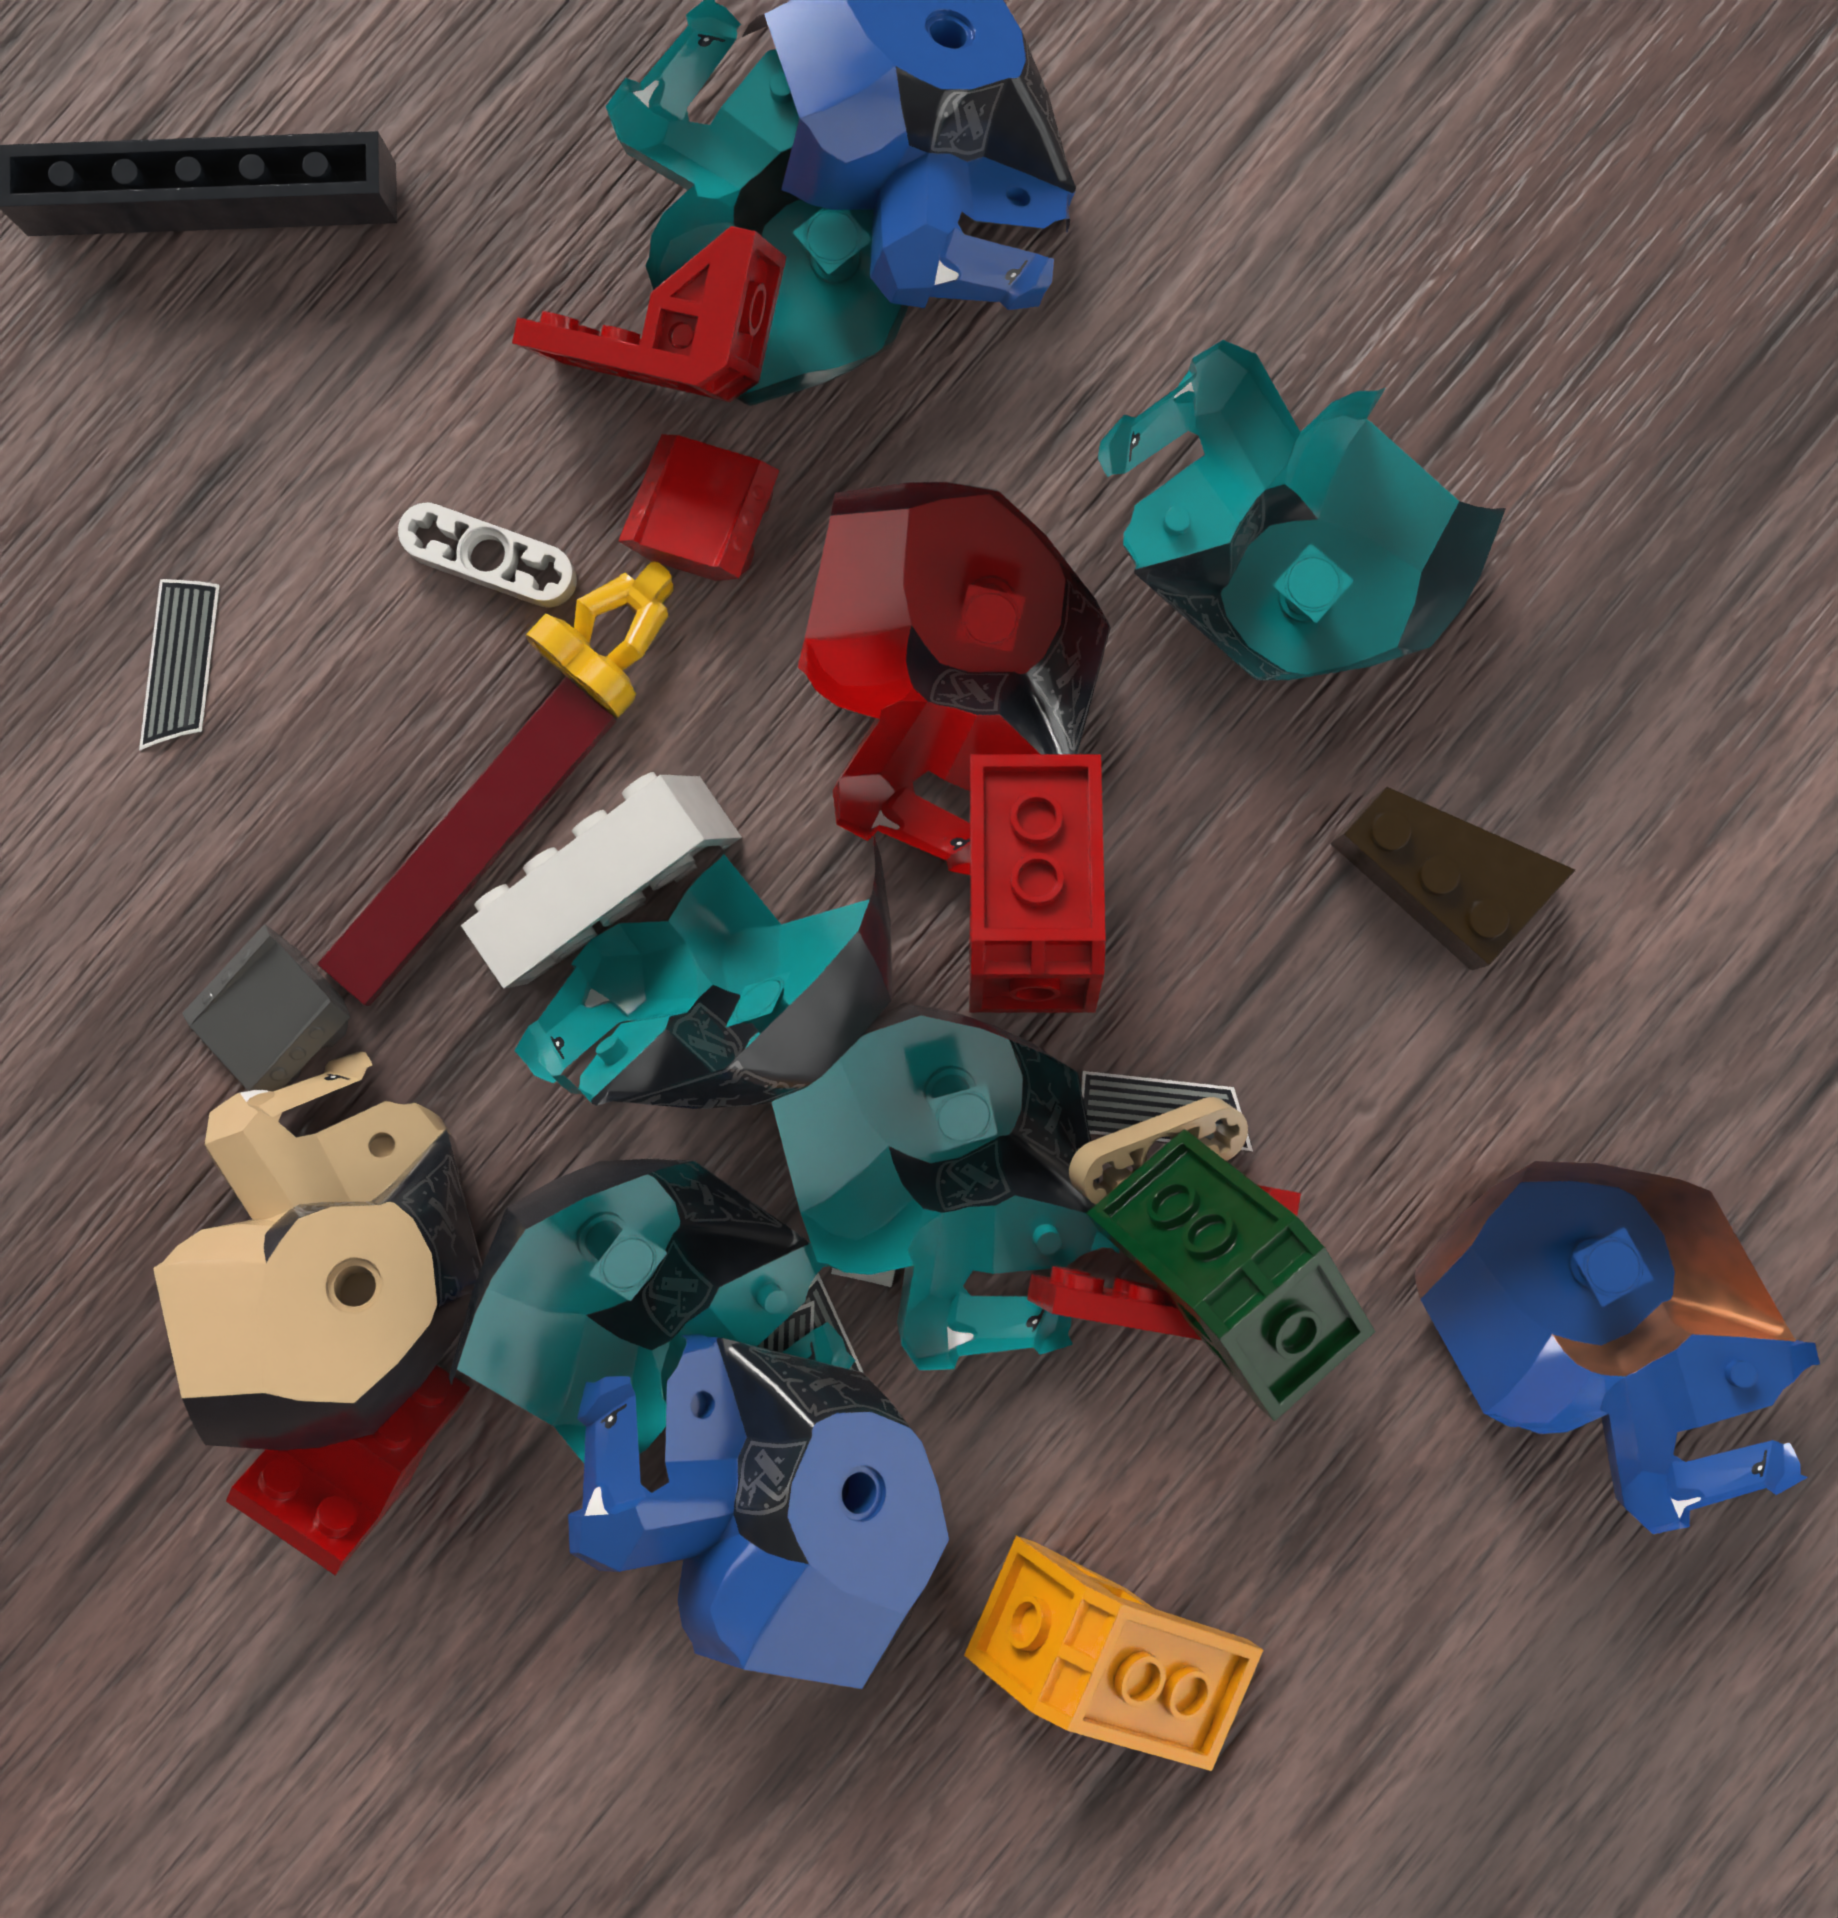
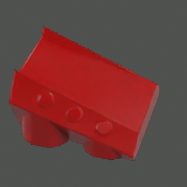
M661 434L618 542L652 562L656 561L662 565L714 581L739 579L740 575L750 568L755 553L752 543L762 516L770 507L773 487L780 470L761 460L684 436Z

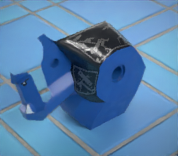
M701 1334L680 1335L686 1338L687 1345L678 1367L667 1381L665 1463L669 1483L651 1493L640 1483L636 1395L630 1383V1377H604L595 1383L586 1382L577 1417L586 1426L583 1509L568 1514L570 1554L599 1571L621 1572L683 1559L677 1600L681 1624L692 1642L695 1654L744 1670L859 1689L866 1688L910 1619L949 1541L938 1485L923 1443L891 1401L860 1371L724 1338L707 1337Z

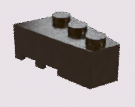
M1389 787L1384 788L1372 797L1330 843L1470 970L1489 966L1575 872V869Z

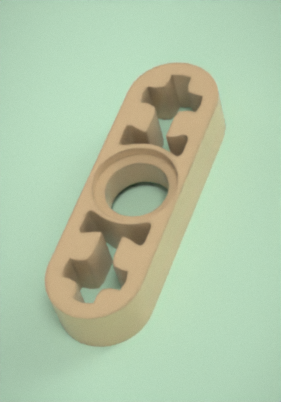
M1216 1097L1203 1098L1086 1143L1075 1153L1069 1167L1070 1181L1075 1189L1096 1205L1147 1161L1148 1151L1151 1145L1158 1139L1170 1137L1172 1140L1182 1130L1186 1129L1227 1161L1233 1158L1244 1146L1248 1135V1124L1241 1112L1222 1099ZM1217 1120L1223 1121L1222 1124L1216 1126L1215 1122ZM1214 1132V1138L1211 1140L1205 1137ZM1107 1162L1112 1165L1103 1171L1102 1165ZM1131 1165L1133 1170L1130 1171L1126 1167ZM1103 1172V1181L1097 1184L1094 1179L1099 1178Z

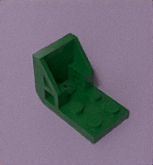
M1186 1129L1182 1130L1086 1213L1098 1231L1168 1293L1190 1327L1257 1406L1274 1422L1376 1332L1326 1248L1305 1224L1290 1210Z

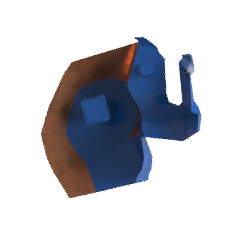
M1534 1161L1494 1185L1460 1215L1416 1268L1415 1280L1420 1300L1483 1413L1508 1427H1521L1539 1434L1569 1432L1601 1417L1615 1498L1652 1534L1690 1527V1510L1764 1488L1777 1495L1808 1478L1801 1475L1800 1462L1791 1444H1782L1774 1440L1687 1462L1674 1455L1677 1432L1698 1428L1772 1406L1783 1389L1792 1384L1804 1370L1812 1365H1820L1815 1343L1799 1341L1793 1337L1711 1191L1681 1179L1599 1163Z

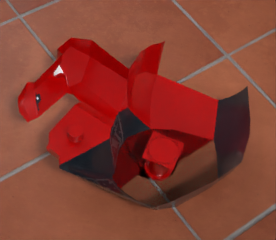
M906 482L835 493L805 639L798 668L806 674L815 690L837 707L876 718L833 789L836 824L866 841L873 836V833L875 834L877 831L946 860L949 871L970 875V823L915 795L913 782L929 770L943 780L970 791V754H1077L1111 629L1095 597L1046 534L997 489L950 482Z

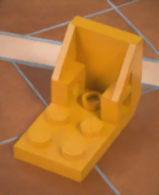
M1016 1536L964 1656L1033 1714L1066 1731L1212 1771L1264 1650L1249 1639L1157 1610L1125 1587L1034 1541Z

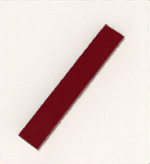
M566 677L317 965L363 1005L370 1006L617 720Z

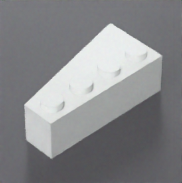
M650 772L638 778L623 790L622 795L626 801L607 814L605 810H600L588 816L573 828L572 832L576 838L560 851L552 847L536 855L523 867L527 876L511 888L507 884L500 885L476 901L474 906L478 913L464 922L461 927L503 989L530 983L597 936L592 925L599 920L604 927L609 926L643 906L646 897L642 891L648 886L652 890H657L673 880L678 882L697 869L692 856L705 847L720 846L725 850L742 838L700 776L659 775L657 777L654 772Z

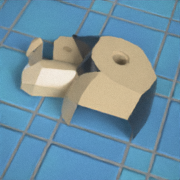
M355 1052L331 1060L326 1064L324 1074L274 1092L252 1090L237 1093L209 1113L205 1139L207 1153L252 1220L202 1229L179 1244L162 1263L153 1268L181 1397L188 1415L205 1445L268 1450L321 1448L374 1434L421 1387L462 1330L472 1290L483 1265L448 1133L450 1135L451 1133L443 1120L431 1110L417 1103L403 1105L384 1101L316 1134L297 1138L278 1122L283 1111L362 1080L367 1067L372 1066L366 1052Z

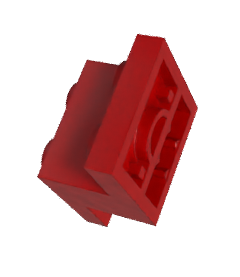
M436 1365L421 1387L374 1434L321 1448L294 1450L265 1449L231 1487L226 1502L336 1576L407 1488L429 1444L464 1402L470 1387L455 1377L451 1385L449 1373Z

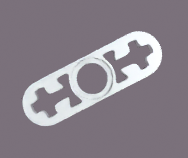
M433 503L414 505L400 519L398 526L399 540L404 549L421 564L546 608L556 607L565 603L575 591L577 584L576 571L568 557L554 546ZM433 520H435L436 526L446 537L459 541L457 545V560L451 561L456 553L449 545L439 541L431 540L427 544L426 549H424L423 542L415 535L418 528L429 529ZM466 529L464 534L461 536V530ZM488 539L499 541L505 549V556L501 565L487 572L475 569L471 561L474 547L481 541ZM519 550L525 551L521 559L529 567L545 570L549 562H553L555 571L561 577L558 584L547 583L544 590L540 591L539 584L533 576L517 570ZM515 574V582H510L509 580Z

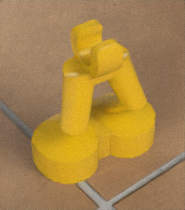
M653 561L646 566L636 580L626 573L620 574L619 577L577 599L574 628L565 621L545 613L525 636L528 642L544 658L569 679H573L587 695L615 718H619L633 703L636 696L631 681L623 670L644 656L669 617L667 608L662 603L674 589L670 571L662 564ZM627 605L636 615L624 641L606 657L597 654L590 646L595 617Z

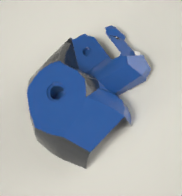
M786 0L757 16L748 25L742 37L769 26L800 118L781 190L793 194L808 204L831 210L873 209L870 278L888 301L893 304L925 308L929 297L1000 302L1007 310L1039 307L1045 292L1052 283L1054 259L964 235L958 225L961 212H963L973 220L1046 228L1055 221L1066 219V232H1068L1070 226L1069 205L1076 191V186L1069 171L1049 94L1025 37L1004 0Z

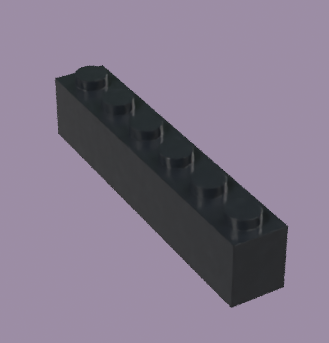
M378 131L0 145V210L28 237L397 223L396 162Z

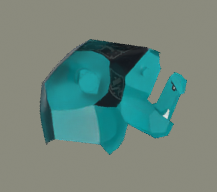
M1222 340L1192 358L1188 372L1177 388L1136 418L1123 415L1100 442L1098 460L1107 478L1114 474L1127 473L1187 431L1199 435L1205 454L1135 505L1131 522L1124 531L1123 536L1124 548L1136 565L1134 573L1255 680H1293L1366 668L1431 647L1465 606L1482 574L1506 508L1490 509L1459 501L1367 418L1386 388L1378 391H1356L1333 401L1300 432L1258 355Z
M875 836V876L870 899L781 924L733 864L723 855L716 863L702 873L686 891L669 921L619 923L591 939L571 965L575 970L539 1019L527 1027L514 1051L527 1064L533 1075L551 1083L557 1081L570 1093L585 1095L595 1106L611 1101L688 1109L761 1105L808 1087L822 1077L859 1040L892 1001L891 920L882 860ZM636 1020L621 1023L611 1036L604 1039L597 1046L595 1051L597 1055L580 1076L579 1088L564 1075H561L568 1065L616 1024Z
M902 1003L878 1016L859 1040L822 1077L802 1090L772 1101L799 1210L817 1262L827 1263L845 1273L866 1275L905 1267L897 1325L901 1345L919 1370L955 1369L959 1356L1026 1348H1034L1041 1355L1073 1345L1068 1335L1071 1327V1317L1051 1314L1028 1301L1027 1296H971L963 1285L973 1270L995 1274L1050 1269L1052 1266L1066 1267L1079 1256L1101 1247L1112 1248L1119 1254L1120 1249L1097 1230L1086 1214L1095 1204L1074 1188L1069 1177V1167L1073 1156L1083 1145L1091 1141L1077 1071L1033 1043L992 1024L954 1011ZM1099 1178L1094 1179L1097 1184L1100 1183Z
M660 1158L599 1161L554 1179L506 1207L472 1290L449 1379L452 1385L456 1370H459L554 1426L584 1463L586 1426L577 1417L585 1383H595L604 1377H630V1383L636 1395L638 1448L640 1454L651 1445L666 1427L667 1381L678 1367L687 1345L686 1338L680 1335L701 1334L707 1337H719L758 1346L805 1303L809 1286L817 1273L823 1267L831 1265L817 1262L810 1242L696 1161ZM828 1322L812 1330L782 1352L848 1369L856 1361L846 1351L842 1337Z

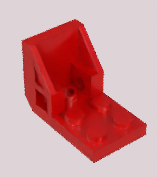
M730 226L651 292L641 339V335L636 332L608 325H602L600 335L599 330L580 325V321L577 319L542 311L540 322L517 317L512 344L555 363L730 403L759 383L787 257L756 231Z
M970 754L969 1013H1095L1105 972L1106 946L1101 754Z
M1258 1185L1293 1214L1298 1215L1301 1193ZM1052 1266L1050 1277L1031 1274L1027 1300L1051 1314L1201 1340L1187 1323L1168 1293L1158 1284L1157 1288H1155L1150 1283L1115 1277L1112 1289L1104 1287L1105 1279L1090 1276L1091 1273Z

